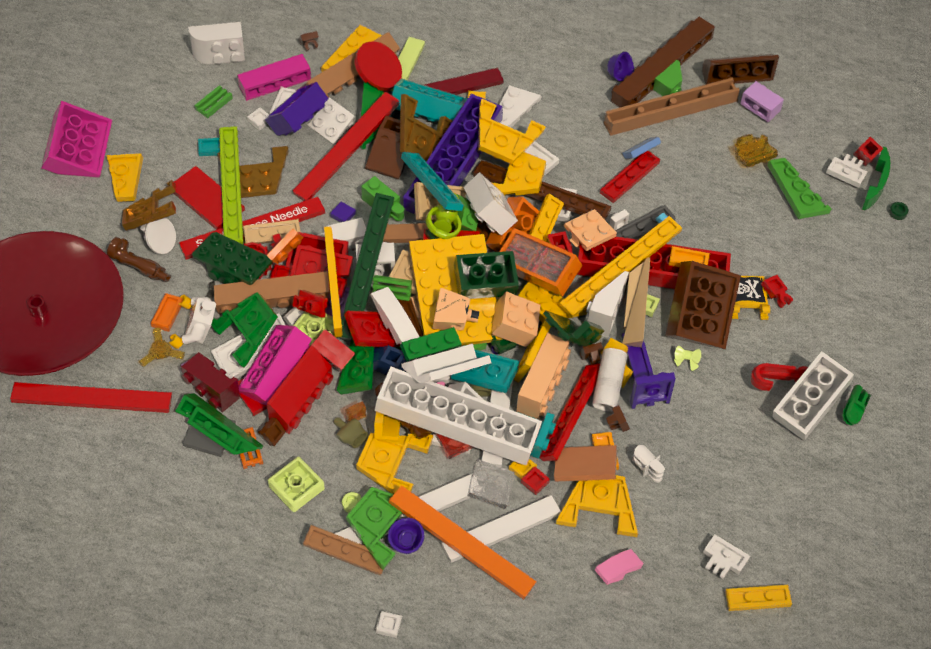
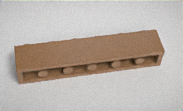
M389 32L374 40L388 46L395 54L400 50V47ZM357 51L308 80L304 86L317 82L329 98V95L332 93L335 95L340 93L345 85H353L357 82V78L360 77L354 63Z
M326 271L256 280L252 285L244 282L214 285L216 310L218 314H222L226 310L232 311L238 307V303L256 292L263 296L271 308H286L293 305L294 295H299L300 290L322 295L330 301L329 274Z

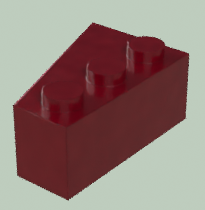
M198 352L181 366L182 379L187 384L191 383L201 397L205 396L212 407L218 408L223 413L240 399L238 379L227 377L225 375L227 372L224 369L217 370L214 367V362Z

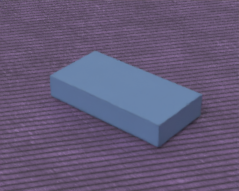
M659 137L649 138L622 154L626 159L635 158L659 145L661 140Z

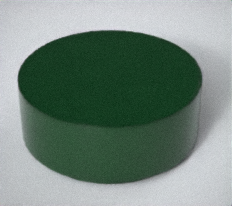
M902 202L893 203L889 210L890 216L896 220L905 219L909 212L907 205Z

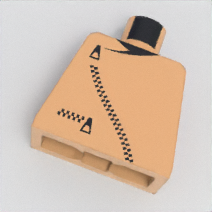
M440 288L432 329L446 330L455 327L456 330H464L466 320L478 322L480 311L468 309L470 303L468 297Z

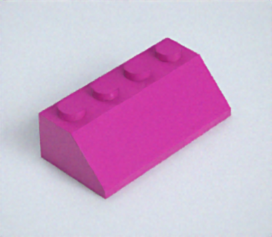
M276 325L239 385V393L263 405H267V402L299 362L302 355L309 349L312 339L295 326Z

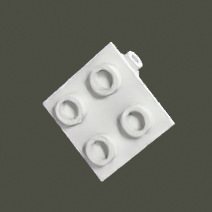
M329 97L324 103L325 107L316 113L308 126L334 144L346 128L351 129L354 126L353 119L355 116Z

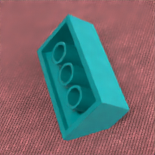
M402 78L395 84L392 96L400 102L395 110L401 111V94H407L418 101L414 116L423 115L428 120L435 122L441 116L454 120L468 99Z

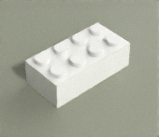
M821 351L773 410L772 418L805 441L852 383L854 374Z

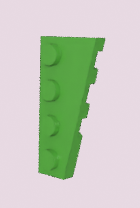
M786 158L769 160L767 166L798 219L825 215L831 212V207L823 204L820 195L812 192L808 182L798 176L799 173Z

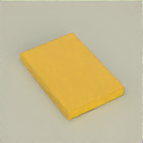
M546 320L538 328L537 337L527 346L520 361V366L513 379L518 383L532 367L551 327Z

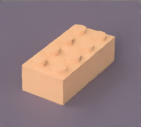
M547 333L518 394L516 412L539 420L541 416L544 417L546 415L547 403L552 401L555 394L554 388L559 386L562 379L561 373L563 370L566 371L569 364L568 358L571 350L568 349V340L564 341L560 337Z

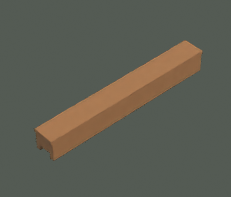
M733 78L606 111L604 125L610 136L737 102L740 90L733 84Z

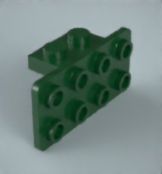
M217 232L211 233L192 253L194 259L206 264L209 277L223 284L244 282L252 285L273 263L267 255Z
M547 310L543 313L547 317L545 319L551 327H556L559 330L558 335L564 341L569 340L572 344L576 343L579 346L595 344L600 340L601 334L604 332L600 325L587 320L579 327L576 322Z

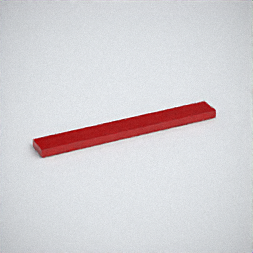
M385 91L295 187L293 194L303 201L312 199L380 126L385 116H389L400 104L399 100Z
M14 382L10 400L11 403L169 413L172 393Z

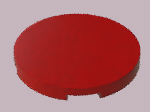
M376 41L366 42L357 49L354 63L363 81L376 87L377 90L387 91L393 89L395 84L402 78V66L396 54L388 46Z

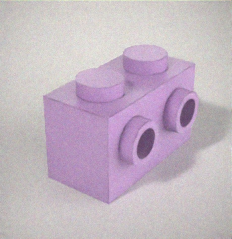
M755 81L743 92L741 105L769 122L781 111L784 99Z

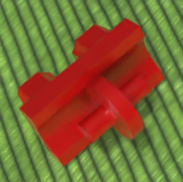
M300 290L299 295H294L293 307L318 317H325L328 298L306 290Z

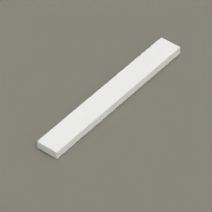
M470 474L426 493L419 498L439 512L480 494L481 489L473 475ZM402 514L398 520L409 517ZM352 527L335 533L338 536L364 545Z

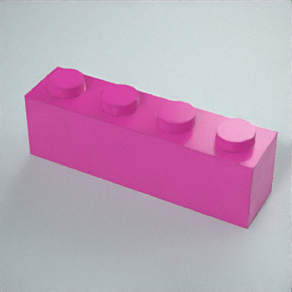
M303 54L238 74V85L247 101L278 91L281 87L287 88L311 79V70Z

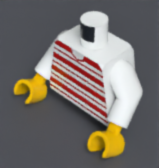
M181 295L180 298L184 301L178 304L185 309L191 308L185 335L182 338L176 334L170 336L172 341L169 344L176 349H179L183 343L198 342L203 344L211 327L216 303L212 302L208 297H193L191 299L186 295Z

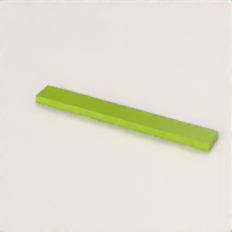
M237 126L220 127L224 236L243 244Z

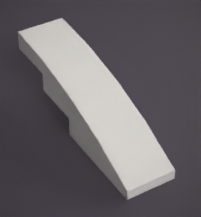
M389 287L370 294L386 329H390L397 345L419 337L408 315Z

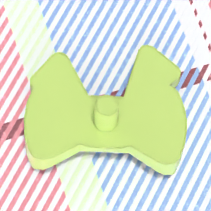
M677 346L674 362L677 366H680L684 359L690 360L691 371H694L699 367L701 350L689 351L684 350L681 346Z

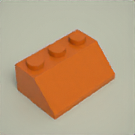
M508 197L507 201L518 221L503 235H500L497 231H491L486 245L493 251L499 252L514 228L527 234L530 233L539 210L524 197Z

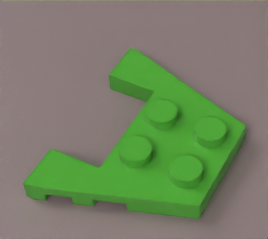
M371 487L350 511L346 520L381 569L384 570L396 553L381 543L380 540L403 513L389 504V500L394 494Z

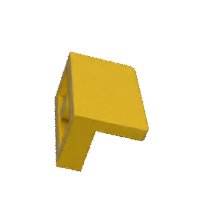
M376 411L374 439L398 440L400 421Z

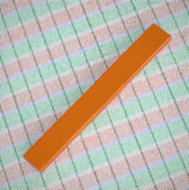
M402 485L389 500V504L409 518L417 520L424 529L523 600L537 581Z

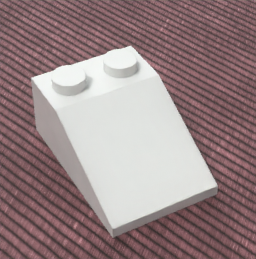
M624 271L598 292L593 302L590 301L586 311L588 313L585 320L600 325L604 330L601 334L604 337H609L624 297L629 273L627 271Z

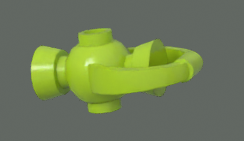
M440 203L432 208L426 216L428 229L437 237L450 239L456 237L461 230L462 224L458 211L445 210ZM432 215H435L436 221L434 222V224L431 220ZM453 222L455 225V231L449 233L452 230L451 223Z

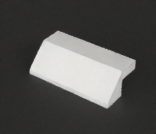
M470 344L402 363L401 365L409 375L421 384L490 364L491 360L490 356L477 359L474 346Z

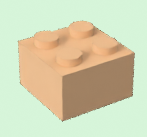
M505 292L495 305L492 334L527 347L537 337L540 304Z

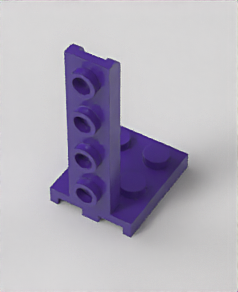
M622 333V334H621L622 341H623V338H624L625 333ZM644 339L642 347L627 346V359L630 369L633 371L632 377L634 380L630 399L631 409H635L638 404L646 403L648 407L654 406L655 402L665 401L666 404L670 403L676 380L674 372L653 374Z

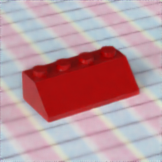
M311 345L267 402L269 420L271 417L277 418L288 434L299 426L303 415L309 413L312 403L315 399L318 400L324 387L333 380L332 366L314 346Z

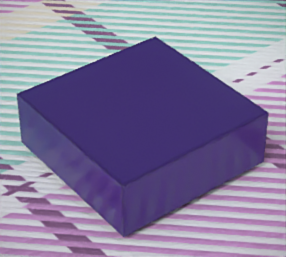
M341 201L332 210L330 217L340 223L349 221L356 214V209Z

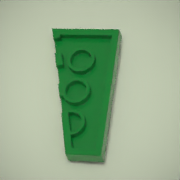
M351 341L349 349L355 354L342 370L336 390L341 395L372 390L374 346H356L355 342Z

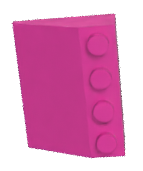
M61 100L54 113L41 168L60 175L100 177L112 119Z

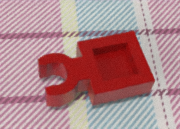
M774 275L761 283L770 298L777 299V304L780 308H783L786 303L790 305L793 302V298L785 293L788 288L778 275Z

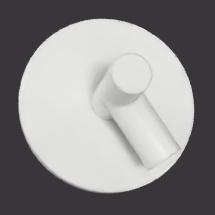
M167 218L141 226L140 229L145 233L144 240L153 252L166 254L173 249L176 242V232L173 224Z

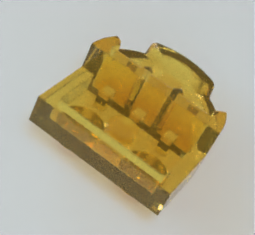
M748 134L737 139L735 157L744 166L753 167L755 164L778 157V150L768 144L767 136L761 135L759 138L753 137V134Z

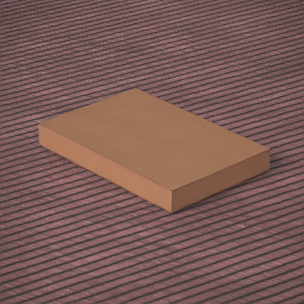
M617 446L564 447L558 460L555 461V482L616 479Z

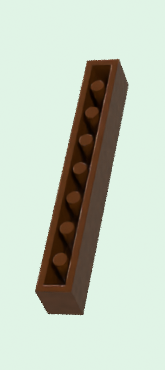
M700 16L694 21H690L685 29H681L673 39H669L665 46L660 47L652 57H648L645 63L638 66L630 76L627 75L623 82L614 86L611 91V102L619 108L639 103L653 90L657 76L676 60L680 61L681 66L713 38L715 26Z

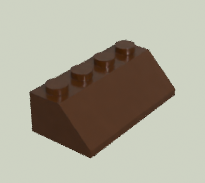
M760 54L704 59L702 73L705 84L729 78L734 79L733 84L773 81L779 55Z

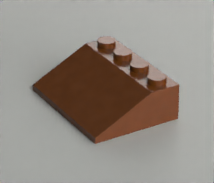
M695 261L681 262L665 336L726 349L741 275Z

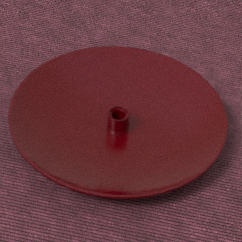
M56 231L28 232L0 241V373L34 376L56 372L87 358L107 340L120 318L123 308L124 290L117 267L101 248L84 238Z

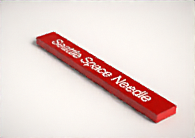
M315 197L242 221V225L247 226L296 219L302 222L325 214V209L319 197ZM224 228L179 242L185 260L193 258L192 253L211 233L217 232L224 235Z

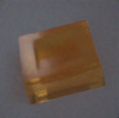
M363 401L345 409L347 423L353 418L360 420L366 417V406Z

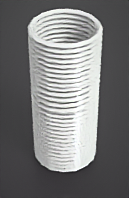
M606 348L602 353L592 405L603 411H613L612 408L618 406L628 356L626 352L620 349Z

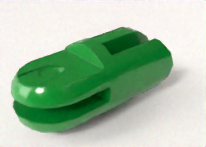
M857 384L853 387L842 412V419L847 425H856L861 421L871 397L863 387Z

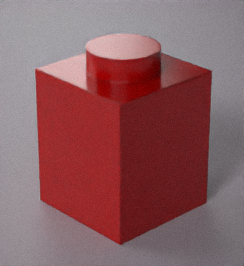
M870 136L853 155L858 160H863V165L867 166L883 148Z

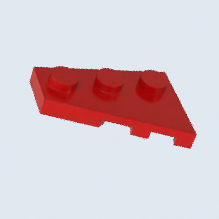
M303 245L297 246L290 276L328 271L326 250ZM334 252L337 277L349 276L354 259L353 256Z

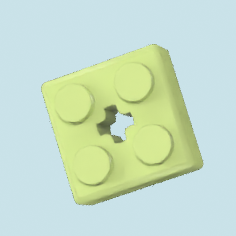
M304 312L293 325L312 339L309 344L310 346L324 330H327L335 337L333 317L327 313L325 317H318Z
M300 457L295 458L268 479L269 487L293 512H296L325 489L324 481Z

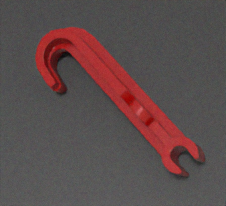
M762 363L752 370L751 383L760 390L770 391L773 387V381L764 378L786 381L794 380L797 382L808 367L796 368L795 366Z

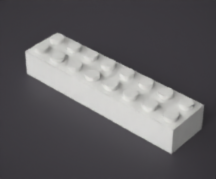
M393 367L389 369L375 406V411L523 465H527L542 423L540 420L432 381L419 384L407 372Z

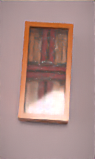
M515 228L499 251L514 252L518 277L562 297L582 267L577 255Z

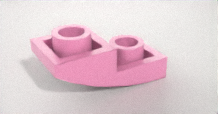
M629 549L604 561L595 568V571L608 585L623 580L627 573L641 569L643 562L632 549Z

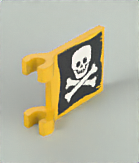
M741 276L732 319H738L740 308H759L760 320L769 319L770 306L768 305L767 292L761 285L765 280L764 276Z

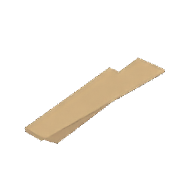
M650 258L645 259L642 264L629 273L623 328L626 331L622 342L626 346L642 347Z

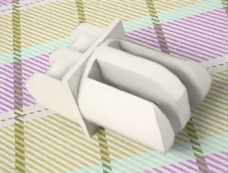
M644 445L637 446L632 461L643 471V477L648 475L654 482L662 481L665 467L659 462L661 456L655 457Z

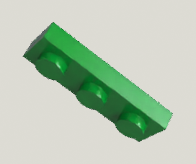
M455 327L402 342L400 347L406 361L409 362L459 348L462 344Z

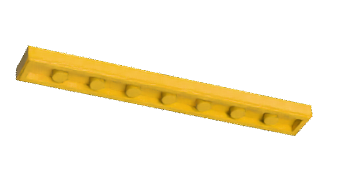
M668 216L563 299L559 306L571 318H574L588 306L590 301L593 302L598 292L624 271L630 273L645 259L649 258L682 231V227Z

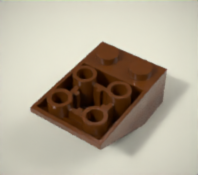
M385 116L376 135L365 169L399 179L406 166V163L401 159L402 153L400 152V120Z

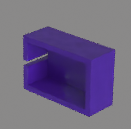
M317 82L311 83L295 91L265 120L277 136L282 134L286 136L291 132L295 133L302 128L301 124L304 121L307 122L314 117L313 113L315 111L318 112L325 107L324 103L329 98Z

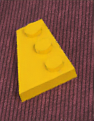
M142 154L107 155L117 202L135 201L143 163Z

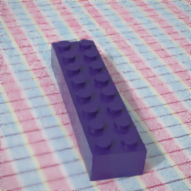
M472 93L427 160V164L446 185L461 186L482 151L478 150L479 104L481 99L484 98ZM491 102L496 105L491 119L501 123L503 120V106ZM418 177L415 178L403 197L404 210L415 215L414 183L421 182Z

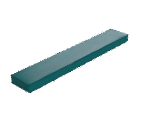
M402 153L401 159L445 210L462 211L463 203L419 153Z

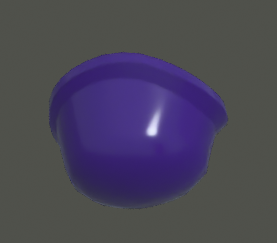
M623 51L610 57L607 64L608 74L616 80L623 82L627 75L630 76L634 72V63L631 55Z
M400 519L389 529V543L393 549L400 553H414L423 544L424 529L415 519Z

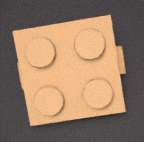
M595 209L566 222L564 225L565 229L572 233V238L569 240L578 248L581 243L586 251L617 235V232Z

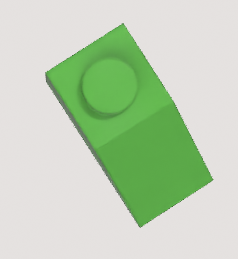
M676 60L655 78L653 88L655 92L665 96L682 90L680 61Z
M456 194L464 205L462 211H458L462 224L461 230L476 231L478 218L475 216L476 212L470 206L471 202L467 198ZM452 222V223H451L452 230H455V225H454V223Z

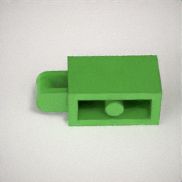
M372 177L361 186L362 200L370 207L373 205L376 193L394 197L389 218L392 217L396 221L404 219V207L400 204V196L377 177Z

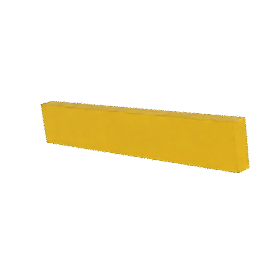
M329 226L324 227L334 333L335 337H342L332 228Z

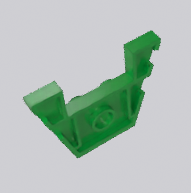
M258 292L238 303V307L232 311L226 310L223 312L222 317L218 319L213 318L211 324L213 329L221 335L234 322L243 334L246 342L232 354L243 368L246 367L278 318L267 301Z

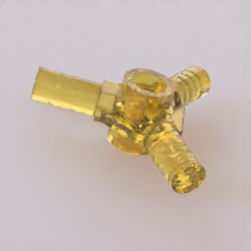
M155 328L153 329L155 342H153L149 354L141 359L139 363L142 367H145L154 359H164L169 356L183 360L185 352L172 349L162 339L161 329Z

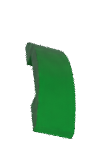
M884 146L875 171L882 173L877 187L871 185L869 187L862 210L865 211L880 198L889 177L890 156L887 147Z

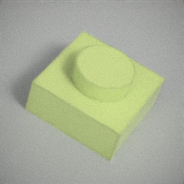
M647 294L646 315L653 317L660 302L659 298Z

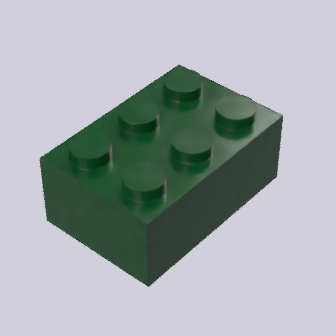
M513 251L456 255L454 271L458 294L469 299L502 297L505 292L516 295L519 282Z

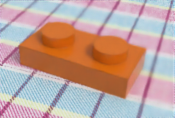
M293 228L267 256L278 265L288 257V253L292 249L300 245L303 237Z

